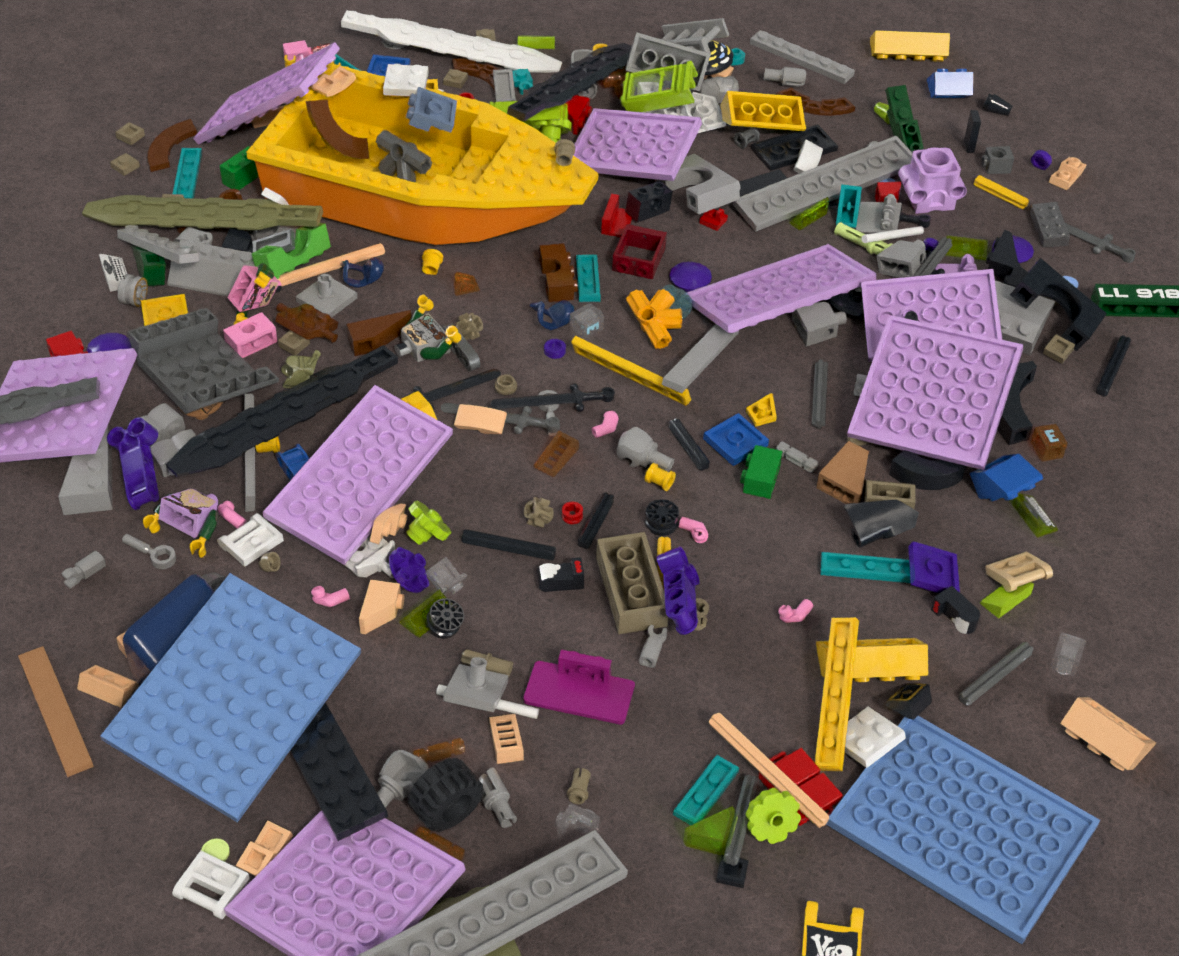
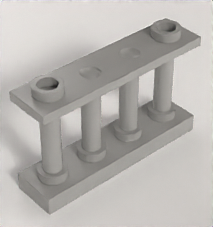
M724 18L662 26L665 34L662 40L710 54L708 43L713 38L729 36Z

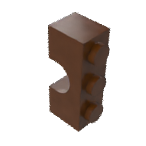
M564 243L539 245V261L542 274H546L545 289L548 302L574 300V292L578 291L577 280L573 279L574 267L569 265L571 264L570 251L566 252Z

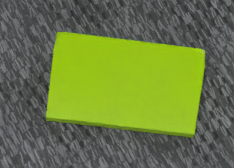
M518 35V45L532 49H555V36Z
M1030 582L1018 586L1016 590L1007 592L1002 585L980 601V604L999 619L1031 595L1034 583Z

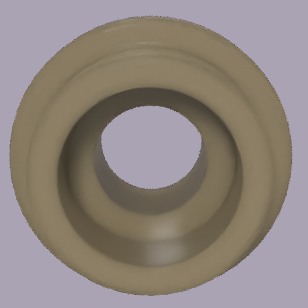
M501 375L495 382V390L502 395L513 394L517 390V382L511 375Z

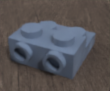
M418 87L416 93H412L408 101L409 108L406 118L410 119L409 125L425 131H429L430 127L434 126L451 133L454 127L457 100Z

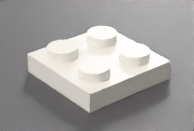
M388 64L383 94L410 96L412 93H416L418 87L426 89L428 66Z
M867 707L848 721L845 753L867 768L906 739L905 732L870 707Z

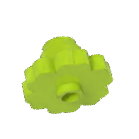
M563 118L561 120L531 121V127L537 129L556 143L560 140L562 134H567L568 131H571L570 120H563Z
M418 500L408 508L415 517V520L409 525L410 529L407 531V534L417 544L421 545L423 542H427L433 535L444 541L452 533L435 510L429 509Z
M776 788L762 791L760 795L749 803L745 813L749 820L747 829L758 841L767 839L770 844L784 841L787 838L788 832H794L798 827V823L801 820V816L797 812L800 804L788 791L780 793Z

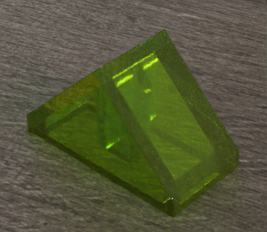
M733 806L685 828L683 842L686 847L720 856L721 854L724 855L735 815Z

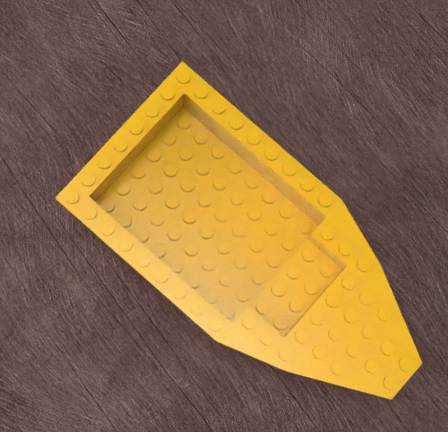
M330 63L326 65L327 70L324 73L330 76L340 65ZM346 66L341 67L354 73L356 80L351 85L329 97L322 95L309 86V92L301 98L296 96L292 102L284 106L247 151V159L255 161L262 190L265 187L281 195L289 205L322 206V217L408 241L434 245L479 242L547 222L565 212L572 205H583L598 181V172L574 155L570 165L561 166L557 164L554 151L555 142L540 131L496 107L476 99H469L440 90L426 88L429 91L457 100L454 127L450 133L431 126L429 131L409 125L410 119L406 118L410 96L384 95L385 76L371 74ZM328 100L330 112L341 129L354 137L367 138L369 159L349 158L326 145L317 129L311 123L306 101ZM383 130H387L405 142L414 143L418 150L431 157V169L426 174H420L415 171L416 182L397 178V173L393 177L382 174L378 168L379 163L388 153L378 147L376 143L377 136Z

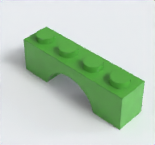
M319 223L318 227L302 226L296 229L294 250L285 252L282 247L266 245L253 252L252 257L255 267L264 263L273 270L274 276L279 279L283 273L291 272L296 266L308 263L310 258L322 255L323 251L331 247L326 224Z

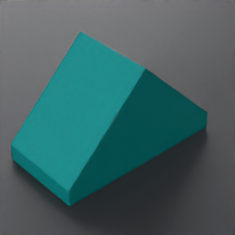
M841 184L836 225L842 222L849 227L856 228L861 203V186Z

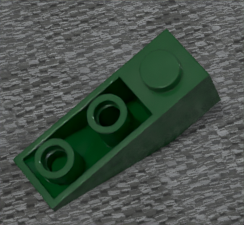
M132 245L140 277L147 280L148 286L165 285L166 263L164 257Z

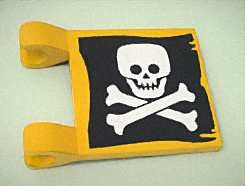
M807 901L804 917L802 956H860L864 910L856 907L852 909L850 927L817 923L818 903Z

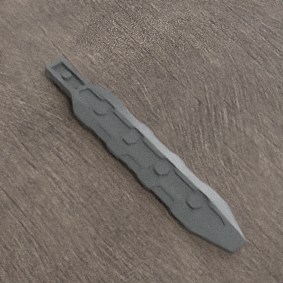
M97 377L67 384H59L54 387L33 386L1 395L0 424H11L29 420L52 409L99 399L100 382Z

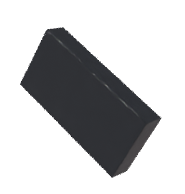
M970 110L964 138L967 153H974L981 126L977 110Z

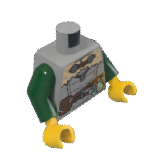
M421 295L417 300L420 308L415 310L405 327L401 329L402 342L394 345V349L399 357L410 353L417 362L439 360L444 354L451 352L452 342H460L461 334L453 325L449 326L445 332L429 313L424 314L425 311L433 309L434 304L425 295Z

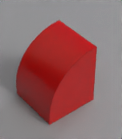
M877 182L875 201L884 202V198L888 194H893L898 203L901 182Z

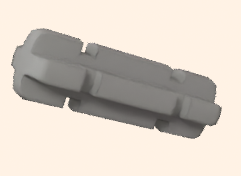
M780 442L777 445L776 450L783 451L782 457L786 456V459L799 467L804 466V470L810 473L817 469V460L812 457L808 458V455L794 447L789 448L790 445L785 442Z

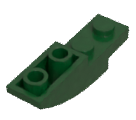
M906 85L888 87L885 90L889 105L887 114L894 136H897L912 153L916 150H924L918 121L913 118Z

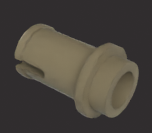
M580 768L574 770L572 785L567 790L569 800L574 804L584 803L589 796L587 787L591 773L582 768L581 776H579Z

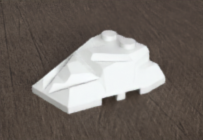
M638 83V95L658 92L659 83ZM696 92L692 93L695 100L692 104L642 112L701 117L702 125L698 133L726 126V123L722 121L721 109L716 98Z

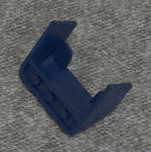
M193 574L189 576L125 632L123 645L133 680L139 683V685L144 682L215 591L199 575Z

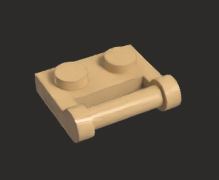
M1028 552L985 566L986 575L1001 583L1007 592L1014 591L1018 586L1041 578L1046 580L1053 576V571L1049 564Z

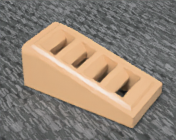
M516 715L489 717L497 764L524 760V750ZM511 722L510 725L496 726L498 723ZM513 730L511 732L498 733V731ZM514 737L513 739L500 740L501 738ZM515 744V746L501 747L503 745Z

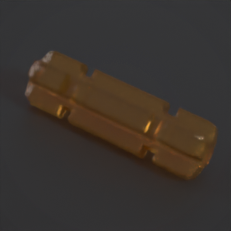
M462 738L451 740L452 743L446 741L428 746L427 750H424V748L414 750L413 755L423 759L426 763L427 760L433 762L451 757L452 753L455 755L464 753L465 744Z
M419 827L415 832V836L457 860L462 861L464 858L465 850L457 845L452 846V842L436 833L430 834L431 831L429 829Z

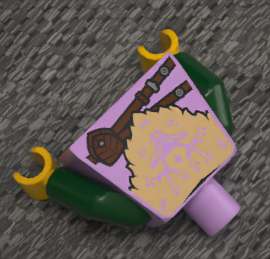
M194 489L168 494L161 498L160 504L154 510V515L144 517L143 524L146 529L149 527L151 533H156L160 530L158 520H161L193 538L198 536V540L190 543V550L193 555L196 549H200L199 557L201 558L206 554L204 544L210 540L219 517L217 512L218 499L214 494L204 495Z

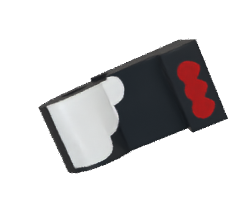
M581 557L571 558V563L557 565L551 563L542 564L536 570L539 589L543 592L584 589V569Z
M950 586L934 597L931 608L934 614L937 616L941 614L947 616L955 623L957 630L961 633L971 634L975 632L980 618V611L959 591Z

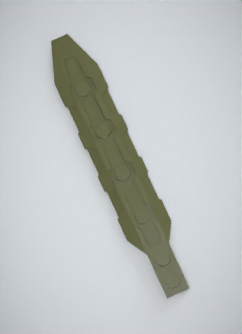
M123 195L87 202L82 215L112 226L158 225L159 227L190 226L204 229L222 227L237 228L238 230H260L278 225L318 227L323 215L322 206L281 205L269 199L229 200L212 197L208 199H193L176 196L157 198Z

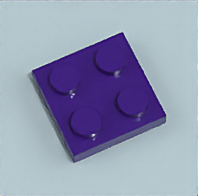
M913 541L908 547L911 585L941 593L950 586H953L960 592L957 554Z

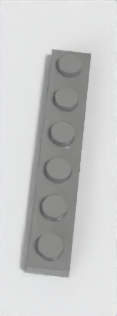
M760 30L750 38L751 45L843 84L854 76V69L820 56L813 51L801 48L796 44L787 42L782 38L775 37L765 31Z
M127 225L125 229L117 230L119 239L179 264L199 261V253L191 250L189 246H181L179 242H171L169 238L159 237V234L149 233L148 230L139 229L136 225Z

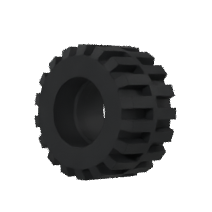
M449 758L435 764L418 778L408 795V804L430 831L441 832L459 824L472 813L482 799L484 788L483 784L463 760Z

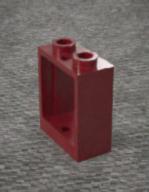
M626 224L613 254L612 271L653 279L666 249L667 232ZM628 246L656 251L652 261L625 256Z

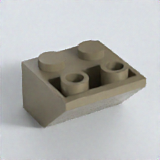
M864 479L863 502L897 499L914 509V484Z

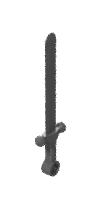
M1065 223L1070 234L1096 245L1093 248L1094 254H1099L1101 250H1107L1121 256L1124 262L1131 263L1134 261L1135 250L1130 248L1123 249L1110 243L1113 240L1111 234H1107L1104 239H1101Z
M444 403L441 405V410L445 413L457 414L459 404ZM529 406L523 408L522 414L506 412L505 422L518 424L514 428L516 434H521L526 426L546 428L550 433H556L561 428L560 420L557 417L541 419L529 416L532 412Z

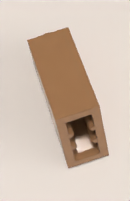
M848 441L819 473L817 489L845 504L860 503L869 451Z

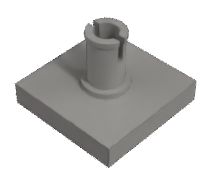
M321 274V277H318V281L296 296V302L301 305L310 304L315 309L330 315L332 318L357 299V292L334 280L329 274Z
M480 657L471 659V666L459 664L444 691L443 701L494 712L508 684L509 675L486 670L487 661Z

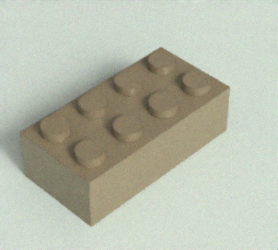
M645 532L597 539L596 559L618 634L648 630L650 625H654V629L667 627L668 617L665 609V593Z

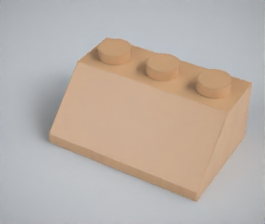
M1078 697L1060 723L1066 727L1065 732L1077 740L1081 737L1089 743L1087 747L1098 755L1102 753L1111 758L1110 763L1121 771H1124V769L1133 770L1156 744L1148 736L1090 697Z

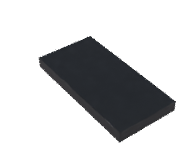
M817 124L807 127L805 131H793L751 144V150L772 171L795 164L805 140L823 149L822 155L838 151V145Z

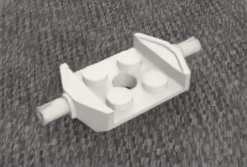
M370 534L361 544L364 549L356 551L345 564L358 577H368L377 571H383L390 578H394L389 566V557L392 551L395 550V542L391 540L388 543L385 539H382L380 544L370 542Z

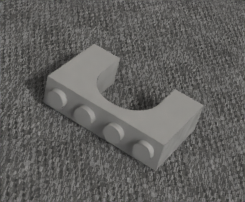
M696 154L685 157L674 181L655 179V182H663L672 191L684 186L695 185L687 188L686 193L688 208L697 214L740 199L739 191L741 187L739 181Z

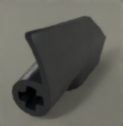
M897 499L843 505L854 526L851 528L852 538L859 548L881 538L888 539L914 528L919 515L918 511Z

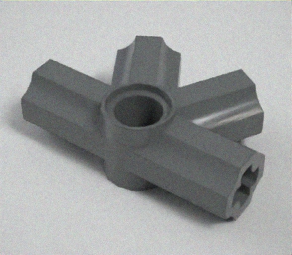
M383 130L377 136L376 143L378 147L388 153L379 163L378 168L382 174L393 177L397 173V178L416 182L415 171L420 174H426L431 169V157L418 150L414 143L405 142L387 130Z

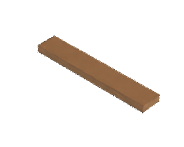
M42 646L18 655L67 777L94 767L44 647Z

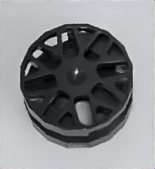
M659 499L652 501L646 507L645 526L652 534L666 536L675 532L678 527L679 509L673 502Z

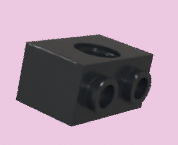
M661 181L628 191L625 212L636 222L663 214L670 210L673 191Z

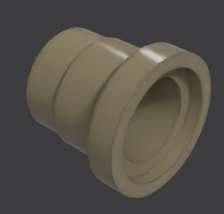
M562 139L555 143L554 151L557 164L561 166L571 164L576 148L572 141Z

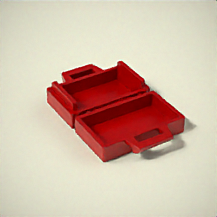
M802 748L789 755L782 751L769 759L822 810H828L827 814L829 816L834 810L832 806L842 800L843 794L824 773L820 774L821 769ZM759 772V779L768 790L776 788ZM798 809L797 812L801 816L798 825L801 826L809 821V819Z

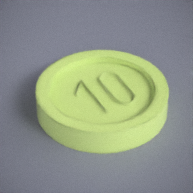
M211 839L201 849V851L222 861H226L230 854L229 845L222 839Z

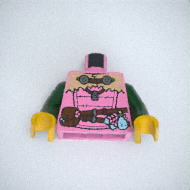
M261 263L258 267L247 265L242 267L227 297L238 309L236 321L233 325L248 319V312L252 309L268 305L273 294L281 291V282L274 276L273 270L266 264Z

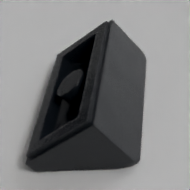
M905 684L886 701V706L914 720L932 703L930 685Z

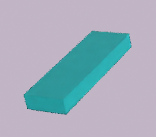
M576 255L579 302H600L597 255Z
M716 755L674 809L673 815L692 827L697 828L738 774L739 767Z

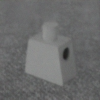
M902 240L897 241L877 255L879 273L899 278L913 277L926 260L925 244L921 240H916L914 243Z
M827 302L814 303L811 306H804L792 312V321L806 346L836 337L838 325L846 324L847 322L845 312L834 313Z

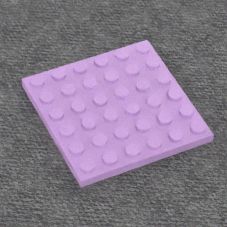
M889 315L847 432L848 437L984 470L1023 351V344Z
M134 348L13 361L0 388V396L9 394L11 391L33 386L54 387L59 384H67L97 377L100 382L99 399L52 409L29 420L11 424H0V462L96 454L136 360L137 353Z
M320 811L224 908L226 916L288 956H357L416 925L466 869L463 862L386 818L337 841L322 811Z

